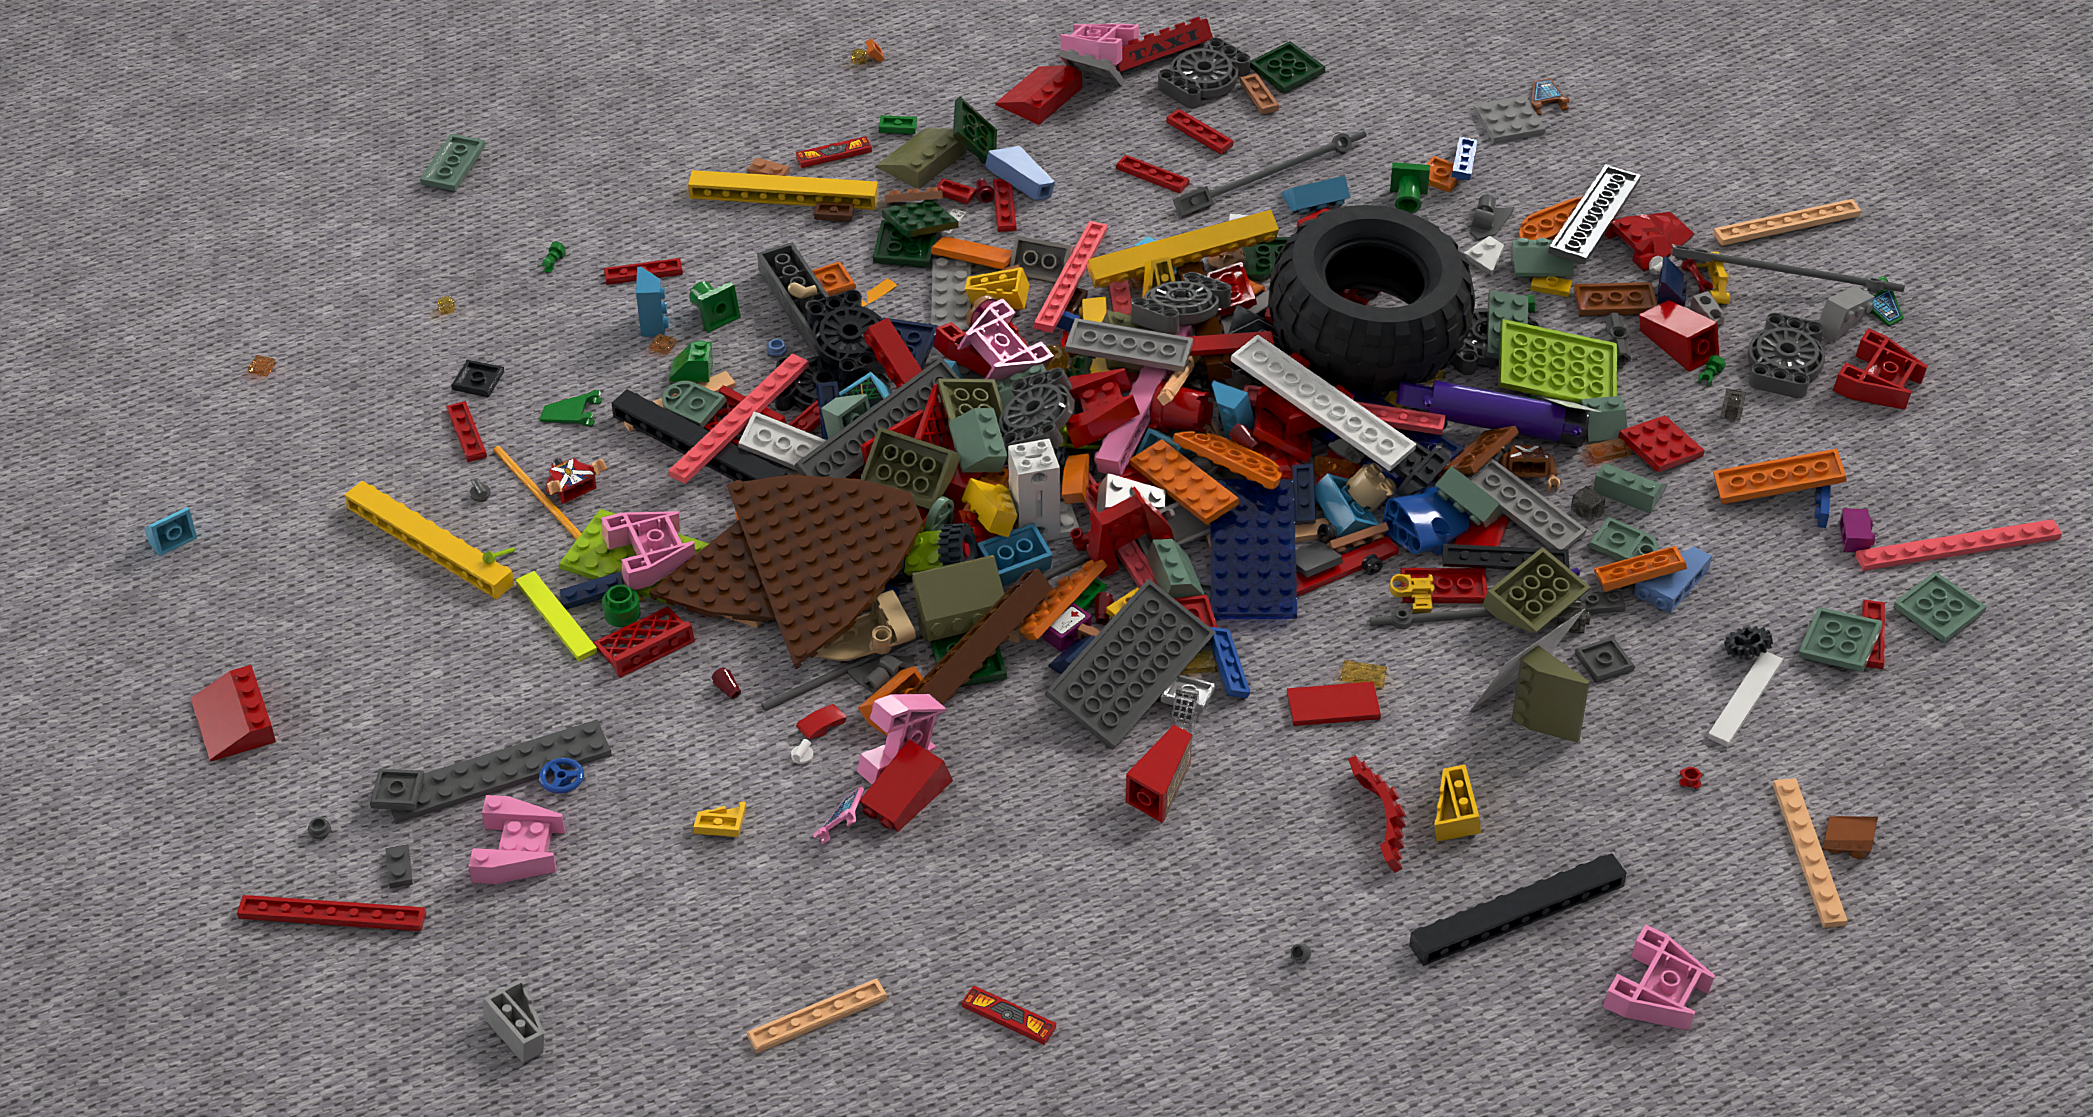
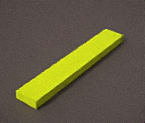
M535 571L516 579V585L578 662L597 653V647Z

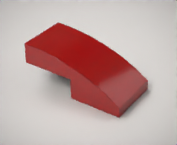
M831 704L807 715L796 724V727L808 739H813L826 735L830 727L844 724L847 716L835 704Z

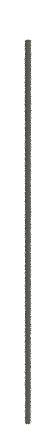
M1336 436L1311 448V457L1330 449L1328 444L1341 439V437ZM1084 553L1042 574L1046 580L1051 579L1089 561L1088 555ZM919 631L915 632L916 639L893 646L890 652H888L887 654L892 653L924 637L920 635ZM873 653L858 658L762 703L761 706L767 711L847 674L849 669L870 663L886 654Z

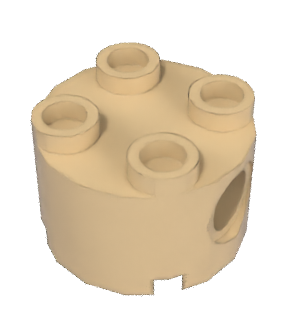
M1376 463L1371 465L1364 464L1346 482V486H1350L1348 492L1352 498L1363 508L1366 506L1371 507L1369 509L1371 512L1376 511L1388 497L1392 496L1394 493L1393 489L1396 487L1390 478H1386L1381 473L1382 469Z

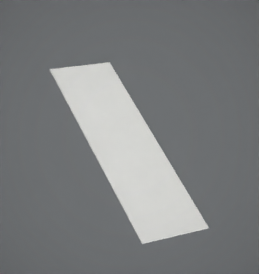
M1538 396L1568 407L1601 412L1574 402Z

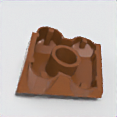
M1829 815L1822 850H1828L1835 854L1849 852L1853 858L1864 859L1867 854L1871 853L1878 817Z

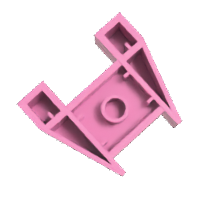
M1074 24L1071 35H1060L1061 50L1067 52L1068 49L1078 52V55L1082 56L1089 54L1094 56L1096 60L1106 59L1111 61L1113 66H1116L1122 61V44L1123 46L1128 45V41L1135 38L1139 40V25Z
M1000 299L987 307L957 347L958 350H961L972 344L992 367L985 379H995V381L1003 380L1015 373H1021L1036 365L1043 364L1046 369L1054 356L1042 342L1028 348L1014 333L1008 324L1016 312L1004 299Z
M679 511L628 512L601 518L602 536L608 549L632 544L637 556L621 559L622 578L626 586L634 590L649 587L666 578L695 555L694 541L682 544L677 532H680Z
M894 694L874 701L870 719L882 728L888 736L885 745L860 755L857 772L870 784L876 781L909 739L929 752L936 749V746L930 741L937 715L946 712L947 709L930 694Z
M486 795L482 810L485 829L503 830L498 850L473 848L468 866L472 883L498 884L556 872L554 853H550L548 850L552 833L565 834L563 814L509 796Z
M1645 924L1635 942L1631 958L1648 965V970L1640 984L1617 974L1607 991L1603 1007L1624 1018L1689 1030L1695 1011L1685 1006L1695 988L1709 993L1715 975L1667 934Z

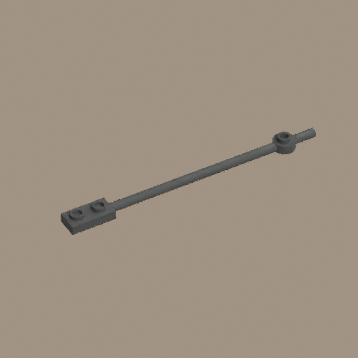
M1363 130L1350 136L1340 133L1333 137L1330 144L1211 191L1205 186L1172 199L1177 213L1181 217L1214 204L1213 197L1333 150L1339 153L1345 152L1350 149L1351 143L1367 136L1366 132Z
M1673 244L1670 251L1677 260L1686 261V258L1694 259V262L1705 264L1706 261H1717L1862 285L1867 287V291L1879 293V290L1884 289L1904 292L1905 289L1903 284L1885 282L1877 278H1861L1711 253L1709 250Z
M1621 591L1587 593L1565 610L1581 609L1584 610L1582 612L1583 615L1624 612L1626 605ZM1485 608L1412 614L1407 609H1396L1391 616L1371 617L1369 622L1370 626L1392 624L1397 629H1408L1412 623L1490 617L1493 615Z

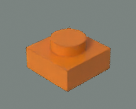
M872 38L865 42L868 48L866 52L869 57L882 62L885 57L879 45Z

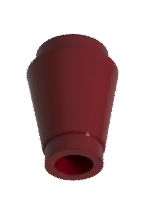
M985 179L977 180V199L983 203L992 201L995 194L994 189Z
M1238 423L1229 432L1231 441L1252 451L1258 448L1259 443L1245 425Z
M1099 592L1093 599L1095 622L1106 625L1110 617L1106 613V607L1113 604L1114 599L1110 593Z
M722 667L713 673L711 677L713 685L730 697V699H735L741 694V690L730 670Z

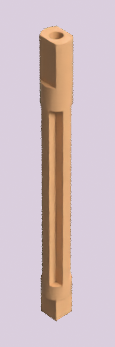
M1199 355L1189 356L1184 372L1174 371L1157 397L1163 406L1173 400L1200 360Z

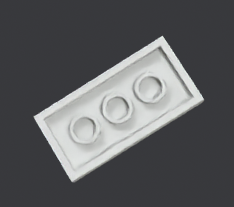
M754 411L739 441L738 447L798 471L794 467L796 462L827 440Z

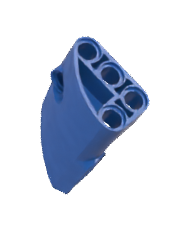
M1431 487L1421 491L1420 494L1390 498L1386 503L1382 523L1386 522L1389 528L1385 534L1414 554L1424 552L1442 554L1443 544H1448L1449 541L1468 531L1470 515L1466 512L1460 513L1453 507V502L1449 499L1447 501L1443 500L1438 496L1436 487Z

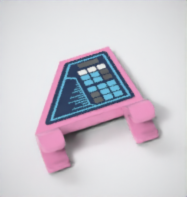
M862 786L845 797L825 825L813 833L814 838L819 837L821 839V845L830 840L829 830L846 819V825L849 827L856 821L855 810L864 791Z

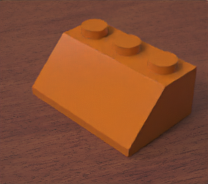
M915 666L903 669L863 702L858 709L869 725L888 736L882 728L870 719L874 701L889 695L909 694L923 677Z

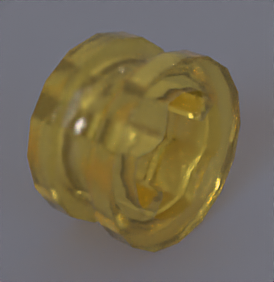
M858 48L851 52L852 63L862 65L867 62L866 50Z
M444 296L437 301L438 311L441 314H451L456 309L455 301L452 297Z

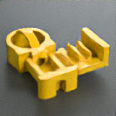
M1396 574L1391 578L1389 591L1393 596L1414 598L1415 603L1412 605V614L1431 613L1433 609L1431 595L1434 591L1432 575L1429 574L1428 578H1411L1410 575ZM1402 581L1406 586L1397 588L1392 583Z

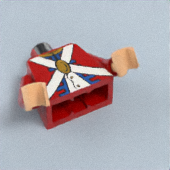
M575 458L565 462L561 459H555L551 464L552 468L549 470L550 477L547 479L546 492L549 495L557 494L561 503L564 504L596 489L595 475H599L602 470L607 469L604 460L599 459L593 462L592 465L579 462Z

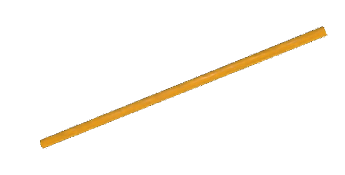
M496 446L493 449L495 454L577 540L581 532L500 446ZM638 594L639 600L642 601L643 598Z

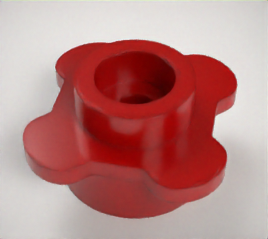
M1687 767L1680 771L1681 779L1679 784L1682 787L1688 786L1695 789L1701 787L1700 778H1702V773L1697 768Z

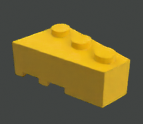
M1170 257L1145 262L1142 298H1144V295L1149 290L1158 285L1175 282Z
M1023 267L967 277L965 291L972 307L978 298L991 295L997 300L1004 299L1012 309L1025 310L1030 285Z
M970 478L962 501L971 505L970 511L972 513H978V520L988 532L1009 537L1017 518L1009 489L1000 484L995 486Z
M1466 764L1443 769L1437 816L1434 823L1436 841L1481 833L1479 813Z

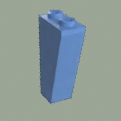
M1020 146L988 151L985 164L988 170L1034 200L1047 199L1052 196L1055 182Z
M1694 546L1681 553L1686 562L1687 569L1638 582L1635 585L1634 595L1671 614L1708 572L1712 555Z

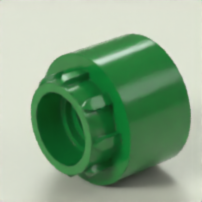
M615 585L604 594L602 605L604 618L607 623L615 627H626L640 618L639 596L634 589L626 585Z

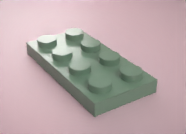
M450 134L420 178L421 185L456 192L485 148V140Z
M1493 290L1489 291L1486 357L1499 359L1500 323L1502 319L1528 324V297Z

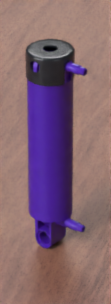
M1434 380L1432 387L1400 382L1396 403L1400 405L1427 410V413L1446 415L1445 421L1486 429L1516 426L1519 432L1517 435L1554 441L1559 444L1575 447L1583 446L1590 417V411L1437 380Z

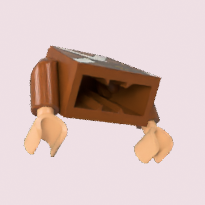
M1513 445L1511 446V451L1506 452L1500 457L1499 464L1515 476L1549 477L1546 486L1547 491L1550 492L1551 485L1555 486L1556 491H1558L1560 479L1555 477L1557 476L1555 459L1546 453L1541 446Z

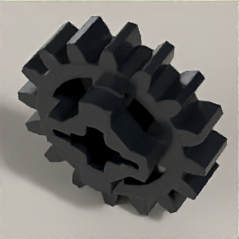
M1747 626L1743 627V630L1737 629L1738 632H1730L1731 636H1726L1724 641L1727 654H1732L1733 658L1739 656V659H1742L1744 656L1747 658H1753L1754 655L1760 656L1759 653H1766L1767 649H1771V644H1773L1770 630L1765 631L1764 627L1758 629L1757 626L1752 629Z

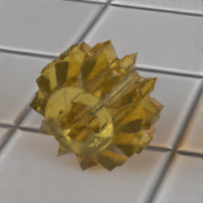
M1050 343L1046 347L1054 356L1045 370L1048 371L1055 368L1065 370L1069 362L1068 352H1065V347H1060L1059 344L1052 346Z

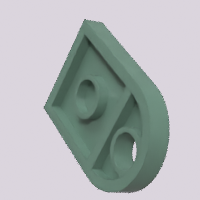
M691 381L676 382L670 385L662 395V403L665 409L686 418L702 428L726 402L724 395ZM679 393L676 397H671V395Z
M942 496L933 504L926 517L925 528L922 532L941 530L944 525L952 524L954 503L952 500Z
M1608 517L1590 541L1589 548L1622 561L1643 555L1642 551L1650 553L1658 551V543L1650 534Z

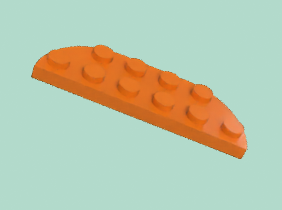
M1583 197L1572 198L1529 215L1521 223L1519 238H1527L1529 240L1546 238L1554 240Z
M1189 431L1174 434L1173 442L1179 444L1181 448L1194 451L1198 456L1206 457L1217 465H1223L1229 468L1231 472L1240 473L1250 481L1261 483L1267 489H1275L1280 483L1282 473H1279V466L1275 462L1240 444L1210 433L1205 435Z
M1103 559L1096 562L1090 560L1080 570L1069 577L1064 576L1057 581L1058 585L1047 594L1048 598L1042 603L1037 604L1034 613L1022 620L1023 624L1020 626V632L1026 640H1037L1107 567Z

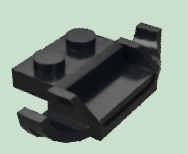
M1416 441L1414 442L1417 444L1416 449L1392 469L1394 473L1404 479L1396 492L1399 497L1425 490L1435 477L1449 465L1451 450L1445 444L1440 442L1430 452Z

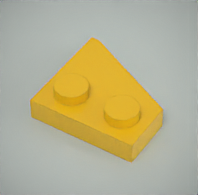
M739 802V807L726 809V806H721L713 810L697 812L693 826L694 834L739 837L746 812V802Z

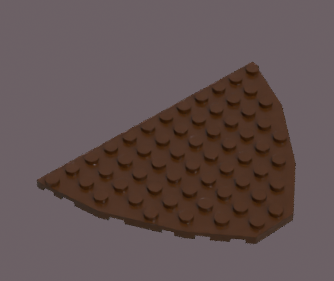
M739 520L649 591L651 599L656 600L660 598L673 606L676 603L685 606L689 611L708 617L719 618V615L732 616L736 620L758 622L776 620Z
M784 475L744 482L736 480L726 485L795 669L802 666L801 663L808 657L813 658L818 654L817 651L824 645H830L856 623L855 619L861 612H866L885 589L884 585L890 579L893 580L902 567L901 563L905 556L908 557L913 549L917 535L922 533L925 528L911 492L860 479Z

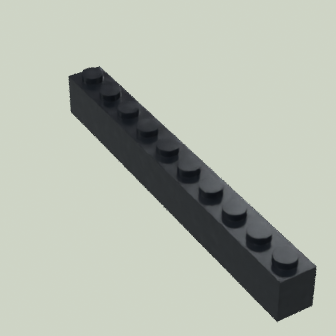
M628 389L611 403L614 418L632 425L633 428L684 455L709 433V431L701 426L693 424L686 418L680 417ZM731 442L705 465L734 481L741 480L742 482L787 475V472L782 468L768 463L766 460L739 448Z
M1612 853L1606 856H1599L1593 861L1579 864L1565 872L1561 871L1545 880H1538L1527 887H1520L1514 892L1500 895L1489 902L1479 903L1471 909L1459 911L1453 916L1439 919L1428 926L1418 927L1411 932L1409 946L1423 966L1622 888L1625 885L1627 872Z

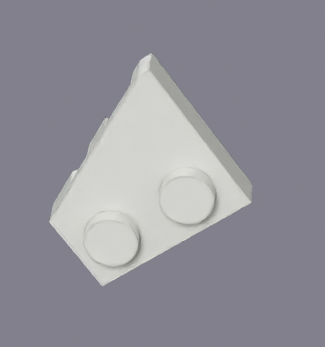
M1489 236L1464 252L1470 263L1487 274L1493 275L1504 245Z

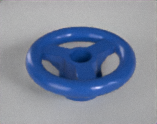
M570 758L551 760L542 767L539 773V781L542 787L549 792L557 794L567 793L576 789L584 778L582 766ZM557 765H570L576 770L566 771L560 769ZM550 769L555 775L551 785L546 781V774Z

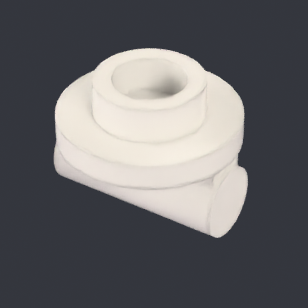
M1661 256L1653 257L1649 263V270L1653 275L1661 273L1663 261Z
M803 739L801 744L791 751V758L795 763L806 764L813 759V750L809 747L811 745L809 740Z

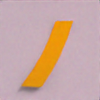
M889 278L885 279L866 292L868 303L862 300V306L864 307L895 288L897 284Z

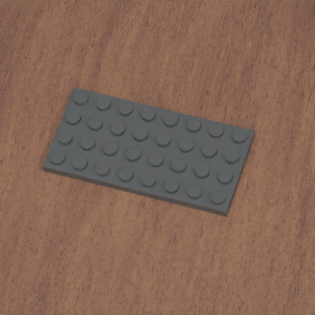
M1148 579L1048 688L1044 695L1114 750L1160 698L1167 687L1212 639L1216 632Z

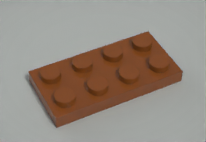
M1652 282L1574 284V294L1579 316L1610 315L1611 313H1618L1619 315L1641 314L1658 306Z
M1516 426L1482 432L1450 461L1449 465L1441 471L1442 476L1451 466L1463 475L1472 476L1478 473L1480 467L1491 461L1490 458L1500 453L1505 445L1513 441V438L1519 433Z

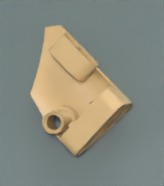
M890 590L881 593L872 603L871 612L855 619L856 623L849 631L830 645L826 644L817 651L816 657L835 661H849L873 653L887 654L893 646L916 639L915 630L895 592Z

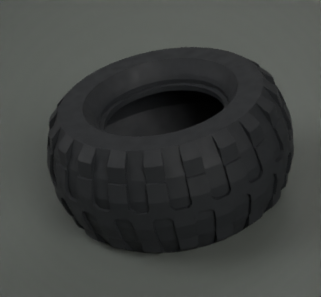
M1355 205L1318 214L1316 219L1307 220L1298 227L1297 232L1288 238L1277 256L1271 273L1268 307L1274 330L1278 335V341L1283 350L1289 354L1297 353L1310 362L1309 370L1327 383L1337 386L1341 385L1348 390L1383 393L1385 391H1398L1400 382L1416 384L1430 381L1436 377L1439 370L1445 369L1450 364L1469 334L1475 307V293L1469 263L1465 254L1458 251V244L1455 240L1443 233L1438 226L1417 215L1396 208ZM1345 289H1370L1392 295L1408 305L1392 308L1371 307L1352 302L1335 292Z

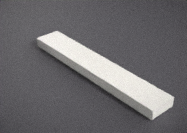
M1769 652L1760 654L1708 733V739L1726 747L1730 745L1782 665L1783 658Z

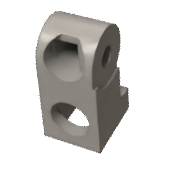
M1708 291L1693 296L1690 310L1717 322L1718 325L1724 323L1723 311Z

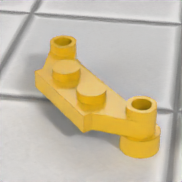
M1706 261L1705 264L1696 263L1697 268H1705L1707 266L1714 290H1709L1708 292L1716 303L1729 304L1730 293H1726L1728 273L1725 272L1724 263L1717 261Z

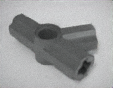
M1611 313L1605 317L1607 335L1598 339L1617 343V364L1625 365L1631 361L1627 340L1628 330L1624 326L1623 317L1618 313Z

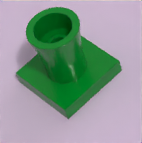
M1392 162L1390 192H1398L1395 201L1396 209L1414 213L1421 208L1420 194L1428 193L1430 165Z
M701 281L691 289L689 295L690 302L694 306L699 307L703 327L707 333L741 318L735 285L728 282L714 289L709 282Z

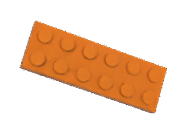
M1162 439L1130 458V465L1160 489L1166 490L1170 497L1206 525L1239 505V498Z
M1838 449L1713 471L1721 504L1847 482Z

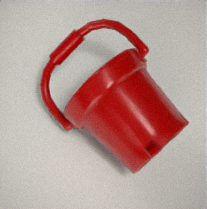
M1161 381L1152 397L1150 407L1151 424H1148L1147 429L1151 428L1162 433L1171 431L1206 432L1207 429H1203L1205 424L1210 425L1213 416V402L1208 401V397H1212L1211 394L1181 387L1173 400L1163 406L1157 397L1168 381Z

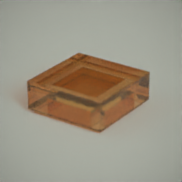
M658 333L649 346L650 350L668 355L676 344V338Z
M256 355L249 365L248 371L249 373L267 377L276 364L275 359Z

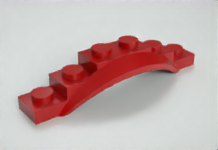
M1355 755L1348 759L1355 778L1364 788L1378 795L1383 801L1386 813L1385 842L1380 844V848L1386 863L1396 873L1403 869L1400 860L1403 858L1399 850L1404 848L1401 839L1404 838L1402 828L1406 826L1403 819L1406 816L1405 812L1396 801L1399 799L1395 788H1390L1383 781L1380 774L1375 775L1365 761L1361 762Z

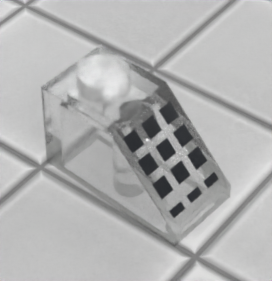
M1177 686L1170 718V728L1176 725L1193 735L1198 720V690Z

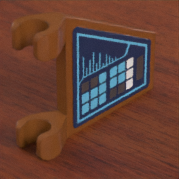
M1551 78L1534 81L1531 105L1537 115L1542 114L1540 108H1542V104L1558 101L1562 110L1569 109L1567 103H1569L1570 99L1561 93Z

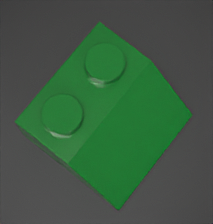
M703 340L691 342L673 359L669 382H709L713 366L712 342Z

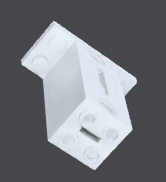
M1050 439L1008 446L1009 491L1017 513L1012 530L1035 523L1045 541L1069 537L1071 530L1079 528L1071 504L1060 502V467Z

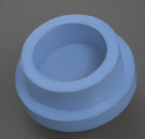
M773 339L767 346V352L771 356H782L787 351V346L781 339Z

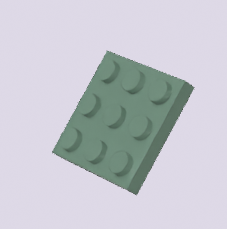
M1936 571L1896 600L1893 606L1894 609L1943 643L1947 642L1985 613L1987 607Z
M1818 607L1799 650V658L1863 672L1882 629V621Z

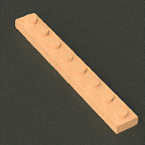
M1853 199L1714 228L1713 234L1721 246L1859 217L1861 209Z
M1796 778L1774 780L1773 787L1823 928L1846 926L1848 920Z

